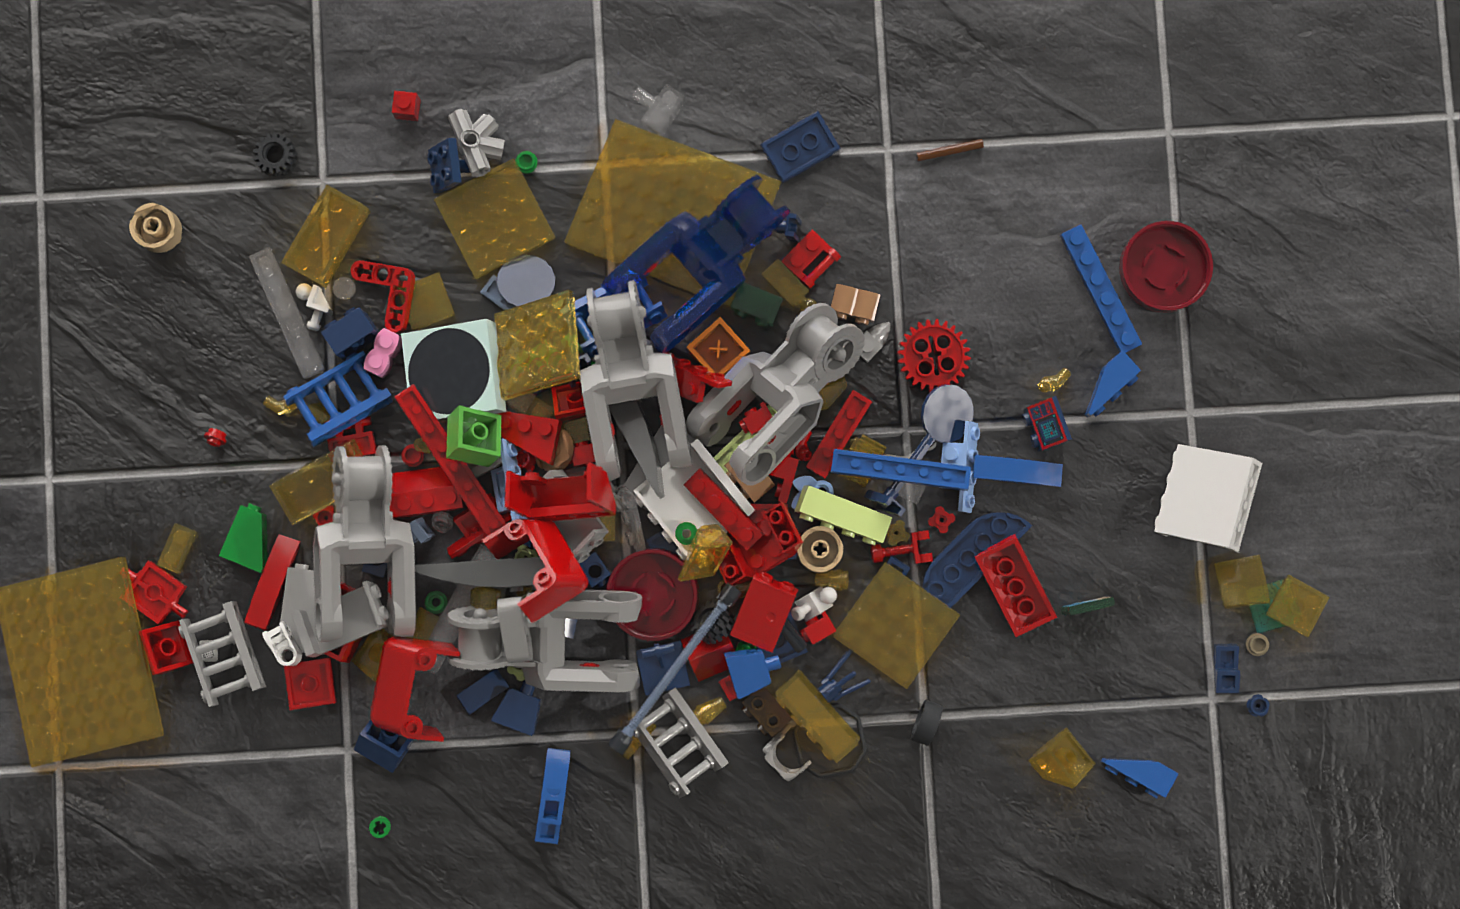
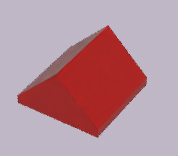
M576 382V387L571 388L569 384L551 387L554 413L557 420L565 421L587 416L581 382Z
M179 620L139 631L153 675L164 674L193 664L186 639H183L179 633L178 627L181 626Z
M695 634L681 640L684 648L688 646L687 644H689V641L693 639L692 637ZM722 636V641L716 640V644L711 642L706 644L701 641L699 645H696L697 647L693 650L690 657H688L698 682L727 670L728 666L724 653L735 650L729 636Z

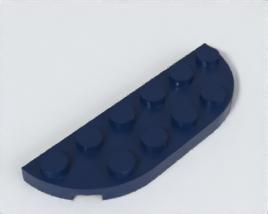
M990 513L975 519L966 526L931 562L925 573L922 584V596L931 618L937 622L984 575L975 559L976 555L1013 534H1016L1019 540L1032 525L1014 514Z

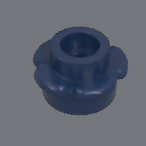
M1260 694L1253 695L1247 701L1249 713L1254 717L1266 715L1269 710L1268 699L1263 698Z

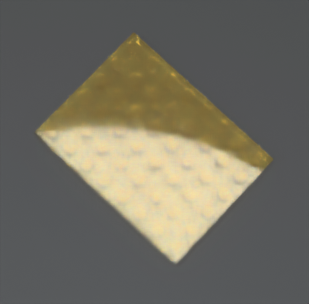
M615 119L564 242L567 245L632 270L640 266L644 274L649 270L643 265L648 259L651 258L654 262L653 265L660 261L651 273L645 275L731 307L780 188L781 181Z
M119 557L0 587V623L31 768L164 736L149 663L139 634L141 626L126 557Z

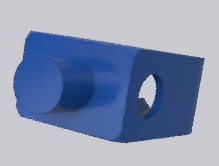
M761 648L724 653L738 699L771 683L769 672L781 668L778 655L764 658Z

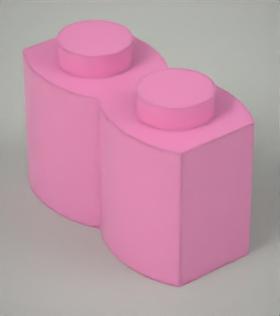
M383 328L375 338L374 349L365 358L364 369L382 379L385 378L391 371L393 358L399 354L402 348V338L398 334Z

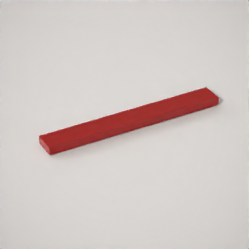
M411 385L394 396L486 536L505 526L507 523L467 463L446 458L447 433L415 385Z

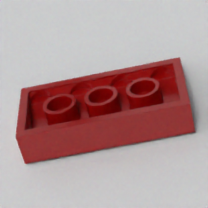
M1016 534L1007 537L975 556L1015 637L1057 618L1056 612Z

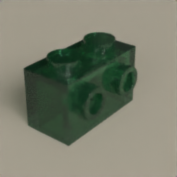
M741 281L732 302L731 310L734 311V315L746 319L748 316L755 319L754 323L762 327L773 326L783 298Z

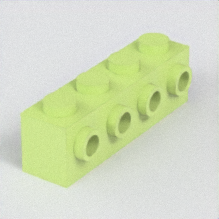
M809 485L803 486L794 511L800 513L799 518L810 522L816 519L821 521L820 526H825L832 530L834 527L842 529L841 534L852 538L858 535L863 537L862 542L873 546L876 543L884 542L892 517Z

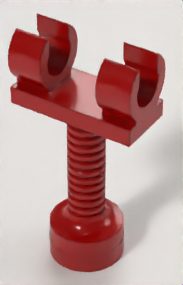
M929 530L911 532L910 545L894 546L892 548H883L880 544L871 545L873 563L883 562L885 556L901 555V553L908 554L910 552L913 553L914 564L932 562V553L919 554L917 545L918 540L930 539Z

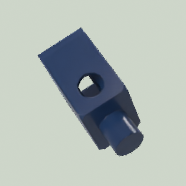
M523 680L520 690L510 688L491 721L533 736L536 731L542 700L533 695L535 687L526 684V681Z

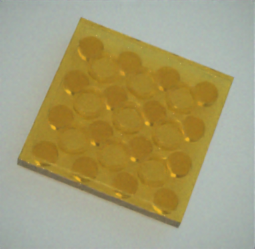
M514 158L493 168L484 176L476 177L434 199L475 279L555 239V235Z
M566 290L494 314L499 350L497 369L500 378V394L504 401L580 378L574 292Z
M884 562L832 636L907 689L960 617V614L887 562Z

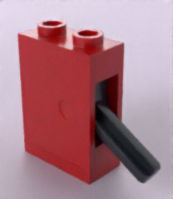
M756 572L730 635L773 653L781 633L797 653L802 652L807 647V643L787 619L798 589L794 588L795 586L790 582H779L773 579V576L768 573Z

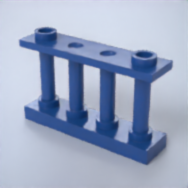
M640 266L594 291L596 298L629 292L628 282L635 280L638 296L646 309V316L643 318L645 329L668 317L661 301L654 305L646 293L644 287L648 285V282ZM584 296L560 310L569 327L577 325L586 341L580 346L584 354L587 353L591 359L598 355L599 352L596 348L595 338L584 321L590 316L587 297Z
M364 351L359 354L356 352L349 355L345 362L299 388L296 386L289 389L286 395L283 396L287 406L296 404L311 428L307 436L313 448L393 402L387 388L378 390L362 365L366 358ZM355 369L370 393V398L363 402L358 401L343 375ZM334 380L351 405L350 409L344 413L337 411L323 388ZM313 392L316 393L330 415V421L323 425L318 424L303 400L304 397Z

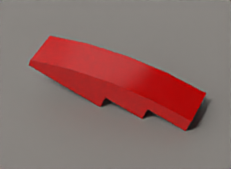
M278 535L256 587L244 624L264 631L267 630L284 593L288 567L292 568V563L301 545L300 541Z

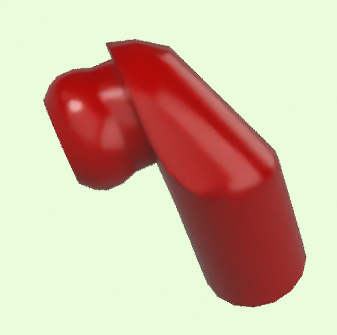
M811 431L794 448L796 457L800 461H809L812 457V453L807 445V441L812 435Z

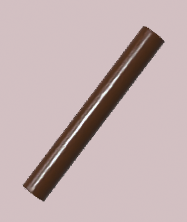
M979 139L917 152L916 156L918 161L984 148L983 140Z

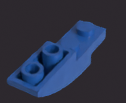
M547 749L535 842L558 844L571 750Z

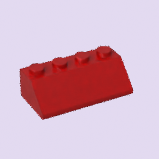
M441 467L392 473V499L389 511H392L393 519L466 509V504Z

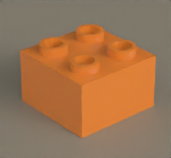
M721 317L686 347L689 354L700 366L707 367L709 372L724 375L742 357L750 355L751 352Z

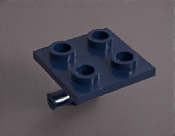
M681 641L663 645L658 643L654 644V647L636 650L645 695H650L654 692L653 690L663 680L662 678L666 675V672L670 670L669 668H672L671 666L675 663V660L679 658L678 656L683 651ZM686 664L675 674L676 676L670 681V684L668 683L665 691L690 686Z

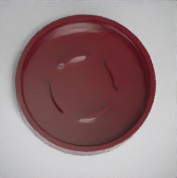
M1175 221L1155 222L1140 229L1125 245L1119 264L1120 278L1127 294L1141 307L1159 313L1176 312L1197 301L1208 288L1213 274L1212 254L1204 238L1193 228Z
M647 548L627 556L614 568L607 584V590L630 591L642 596V606L637 620L632 622H616L627 634L641 640L659 641L674 636L688 625L699 603V585L692 568L679 555L665 549Z

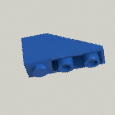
M1124 351L1118 353L1101 369L1085 413L1087 418L1092 414L1095 417L1098 416L1105 409L1103 404L1109 399L1113 402L1122 394L1120 389L1123 386L1127 385L1130 387L1139 379L1137 374L1141 370Z
M1102 758L1101 762L1106 764V770L1115 775L1118 772L1126 776L1125 781L1136 787L1138 784L1146 787L1145 792L1155 798L1159 795L1166 798L1178 776L1177 772L1154 760Z

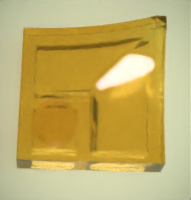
M1260 554L1214 563L1225 609L1270 603Z

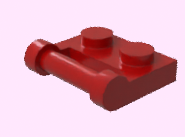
M812 229L784 257L781 263L808 289H811L815 285L814 282L834 261L837 262L841 256ZM824 251L827 254L825 259L806 276L803 271Z

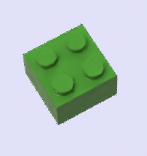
M458 406L448 416L446 458L489 467L501 457V415Z

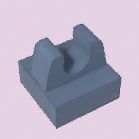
M423 518L415 519L410 523L414 543L418 540L424 543L435 536V533Z

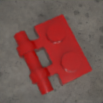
M371 416L347 428H355L356 434L344 436L343 430L336 434V438L327 440L331 462H334L335 448L340 446L345 448L347 457L376 454L377 448L374 432H364V426L372 425Z

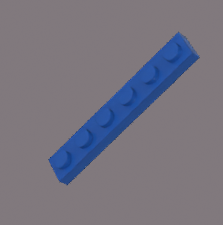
M1082 225L1062 233L1060 237L1119 353L1121 351L1126 353L1142 345Z
M834 449L831 473L968 491L971 467Z

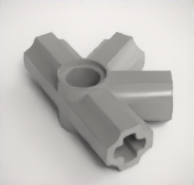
M455 110L452 114H449L448 119L458 141L459 152L464 156L472 176H484L491 170L486 157L501 160L505 140L490 137L498 129V124L489 114H483L472 124L467 110ZM465 142H472L473 145L466 144Z

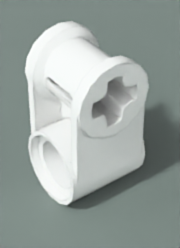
M282 621L278 627L269 632L265 631L262 635L279 664L295 666L301 661L302 653L293 638L290 628ZM290 649L294 656L290 662H287L284 656L285 652Z

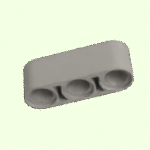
M523 597L498 599L497 602L498 617L508 663L527 662L533 659L527 616L517 604L523 600Z

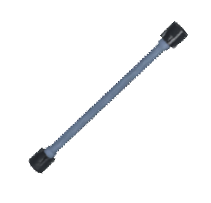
M729 583L724 586L716 597L719 600L716 603V608L710 613L711 615L703 622L702 627L698 629V632L692 637L693 639L687 644L688 646L680 653L679 658L671 666L672 668H669L670 670L666 672V675L662 678L663 680L655 687L654 692L650 694L649 699H646L645 704L641 706L640 711L636 713L632 721L622 731L619 729L608 743L609 746L621 755L625 753L633 742L631 737L634 735L636 727L640 725L639 722H642L645 715L649 712L648 710H651L652 705L658 700L657 698H660L668 683L670 684V681L674 679L675 674L679 672V669L685 664L684 662L688 660V657L697 647L696 645H699L702 641V638L706 635L705 633H708L707 631L713 626L714 621L718 619L719 614H722L727 607L732 608L742 594L739 590Z

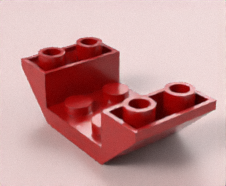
M780 502L763 513L765 519L756 525L764 535L749 550H746L731 536H726L709 547L726 584L729 583L735 586L752 580L756 572L766 573L794 556L801 547L803 541L784 502Z

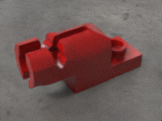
M794 449L768 475L783 480V484L778 483L775 496L779 497L778 503L784 502V504H787L799 462V459L791 457V455H794Z

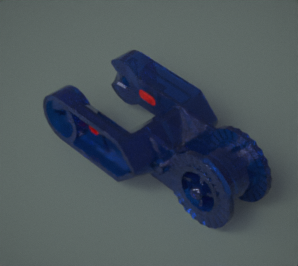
M759 175L752 176L744 183H741L734 191L730 192L727 198L722 200L721 204L717 206L709 217L705 215L699 220L687 211H684L668 221L614 269L601 284V287L610 295L629 292V281L635 280L636 286H638L649 273L673 253L703 287L693 298L687 301L676 313L666 319L652 332L650 338L659 353H667L739 289L746 280L739 266V263L744 259L742 255L760 244L762 240L770 237L774 229L778 228L779 224L783 223L784 219L789 215L790 210L787 206L776 210L760 193L758 188L763 179Z

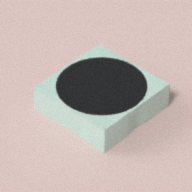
M482 319L401 334L407 388L413 384L415 385L439 423L447 422L448 416L458 406L494 414L506 412L503 380L499 370L500 354L495 322Z

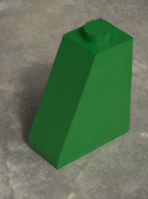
M251 503L248 504V507L240 505L219 556L262 573L268 560L267 515L261 513V507Z

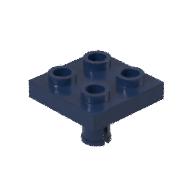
M447 138L428 150L427 160L431 168L430 183L433 186V193H443L461 183V173H470L466 161L458 157L456 138Z

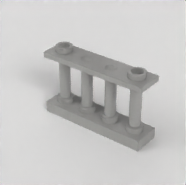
M237 601L222 604L224 608L222 613L191 624L190 619L179 620L181 625L178 627L179 633L183 639H186L203 689L201 691L202 699L205 704L208 703L209 707L219 705L217 697L246 686L248 688L251 687L252 691L266 687ZM222 622L229 623L231 628L229 635L198 645L195 632ZM231 643L237 645L239 651L237 656L206 667L202 654ZM237 665L244 666L246 671L244 678L213 688L210 675Z
M674 688L662 696L664 699L662 706L645 717L642 722H639L640 725L636 727L637 729L634 731L633 737L639 739L668 780L670 790L681 798L690 793L686 785L707 769H713L715 772L729 762L678 690ZM669 711L673 712L678 719L677 723L653 740L646 728ZM682 730L686 731L691 738V742L667 759L659 747ZM695 749L700 750L704 756V761L680 778L673 766Z

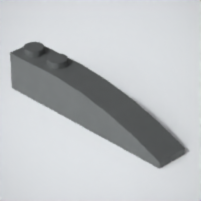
M642 399L610 404L609 410L655 494L660 499L664 498L663 477L658 451L651 428L639 404L642 402Z
M540 557L414 565L415 572L436 579L481 587L509 588V592L523 591V587L532 586V590H537L533 584L534 576L538 571L545 568Z

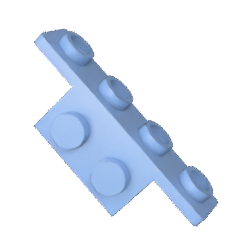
M965 421L963 443L943 442L941 463L971 467L968 491L960 490L958 511L971 513L974 507L973 489L977 480L973 478L974 455H978L977 440L980 437V429L978 423L972 421Z
M502 438L501 459L503 466L491 470L497 510L500 514L511 512L512 521L515 519H527L505 508L506 471H512L521 476V469L518 466L516 457L518 451L515 444Z

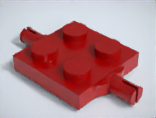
M148 561L143 569L136 574L128 569V567L122 569L123 571H121L120 575L131 581L128 590L122 597L123 600L157 624H162L166 616L172 611L181 618L186 616L185 614L188 613V610L178 604L179 598L187 588L186 585L152 561Z

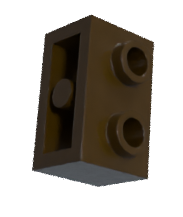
M766 687L749 694L742 701L744 707L741 709L750 719L754 716L758 720L759 724L757 727L765 736L770 734L773 737L793 719Z

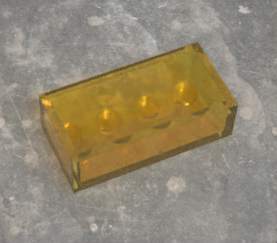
M326 185L281 263L326 289L371 211L360 202Z
M354 438L340 445L345 448L347 457L364 456ZM335 449L277 479L269 486L292 526L335 503L334 486L332 483V465Z
M800 669L778 687L775 692L777 702L784 709L787 707L793 713L791 717L799 726L803 724L808 730L806 733L814 743L818 742L824 748L822 752L830 761L834 759L838 763L858 745L860 737Z

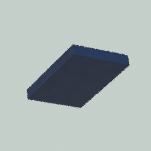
M818 111L760 144L782 183L841 150Z

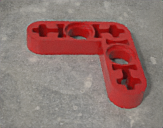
M367 261L354 262L351 267V275L354 279L390 286L385 326L387 330L394 333L405 331L408 325L415 285L414 272L403 267ZM359 268L372 270L371 275H361V273H358ZM382 268H385L388 272V276L384 281L378 278V272ZM405 274V276H408V280H400V275L403 276ZM397 288H406V292L402 290H397ZM399 294H402L405 298V302L401 307H398L395 303V298ZM394 309L403 311V313H394ZM397 319L400 321V326L397 325L395 327L392 321Z

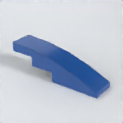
M974 455L973 478L1061 487L1063 464Z

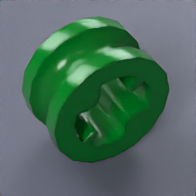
M383 816L376 817L369 825V831L375 838H383L391 830L390 821ZM377 821H380V824L385 823L384 833H380V830L378 832L375 831L374 828L377 826Z

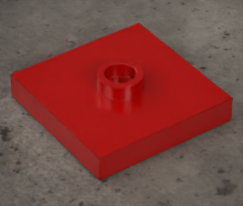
M330 658L299 662L295 666H284L290 710L337 703Z

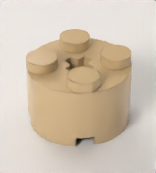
M148 203L140 206L134 212L135 214L132 220H130L129 229L131 236L138 244L151 252L162 253L171 250L180 243L182 239V225L179 218L169 209L159 204Z
M816 526L808 529L801 535L803 544L798 549L797 554L800 563L806 569L818 573L826 572L839 563L843 555V543L835 531L825 526ZM819 543L822 544V548L826 549V552H822L821 556H818L817 551L813 550Z

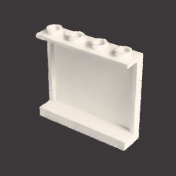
M698 439L690 444L692 466L685 468L671 467L669 461L661 468L664 498L660 499L655 494L648 479L633 490L635 493L633 499L640 507L646 506L650 511L647 514L654 525L659 523L664 529L661 532L669 543L675 542L679 547L676 552L683 561L688 559L690 562L728 532L683 485L698 469L701 468L747 516L755 511ZM683 522L694 524L698 530L696 541L690 545L679 543L675 537L677 526ZM689 529L683 530V537L689 538L691 531Z
M1178 444L1177 450L1173 454V465L1171 472L1167 476V487L1165 494L1161 498V509L1159 516L1155 520L1154 532L1166 537L1169 535L1239 552L1262 463L1251 457Z

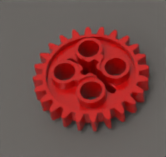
M927 319L924 327L918 322V330L913 327L909 328L911 336L908 334L903 335L907 342L899 343V346L904 349L897 351L898 355L903 356L902 359L897 361V364H904L900 372L907 371L908 375L905 377V380L914 379L912 386L920 383L921 391L925 386H928L930 393L934 387L944 384L950 385V381L956 385L959 383L956 376L960 378L965 376L961 369L967 370L969 368L964 362L971 359V357L965 356V353L969 352L970 348L963 347L968 340H960L959 337L963 332L955 334V325L949 329L947 328V321L941 326L938 319L935 320L934 325H931L929 319ZM929 336L933 338L934 353L939 354L936 359L939 375H935L933 358L928 357L932 352L928 339ZM940 337L946 338L948 340V347H939L937 339ZM918 341L924 342L926 344V351H917L915 343ZM944 359L950 360L952 362V369L944 370L941 366V361ZM922 363L928 364L930 373L922 374L919 371V365Z

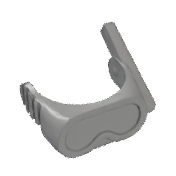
M789 723L763 748V752L766 754V761L787 781L794 779L812 763L809 760L800 768L790 769L778 761L776 747L783 740L786 732L792 727Z

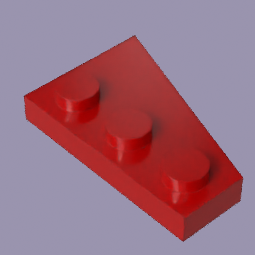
M507 411L497 413L501 415L502 438L554 466L563 421Z

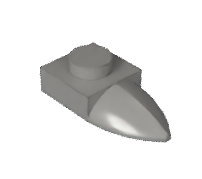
M889 322L877 324L864 333V347L860 357L866 363L886 343L890 333Z

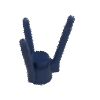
M849 648L830 673L820 681L822 685L818 689L828 702H831L833 699L837 701L842 696L871 682L870 679H867L841 691V686L856 675L855 671L838 683L835 679L830 681L853 652V648Z

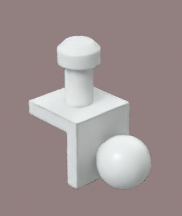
M306 283L300 284L296 288L297 297L301 300H308L306 306L314 310L311 321H308L306 326L308 329L317 332L321 327L319 323L323 313L332 316L333 311L319 286L313 284V287Z
M821 586L795 601L797 607L792 609V617L796 621H800L803 618L805 621H808L832 607V603L837 598L835 589L832 587L823 588Z

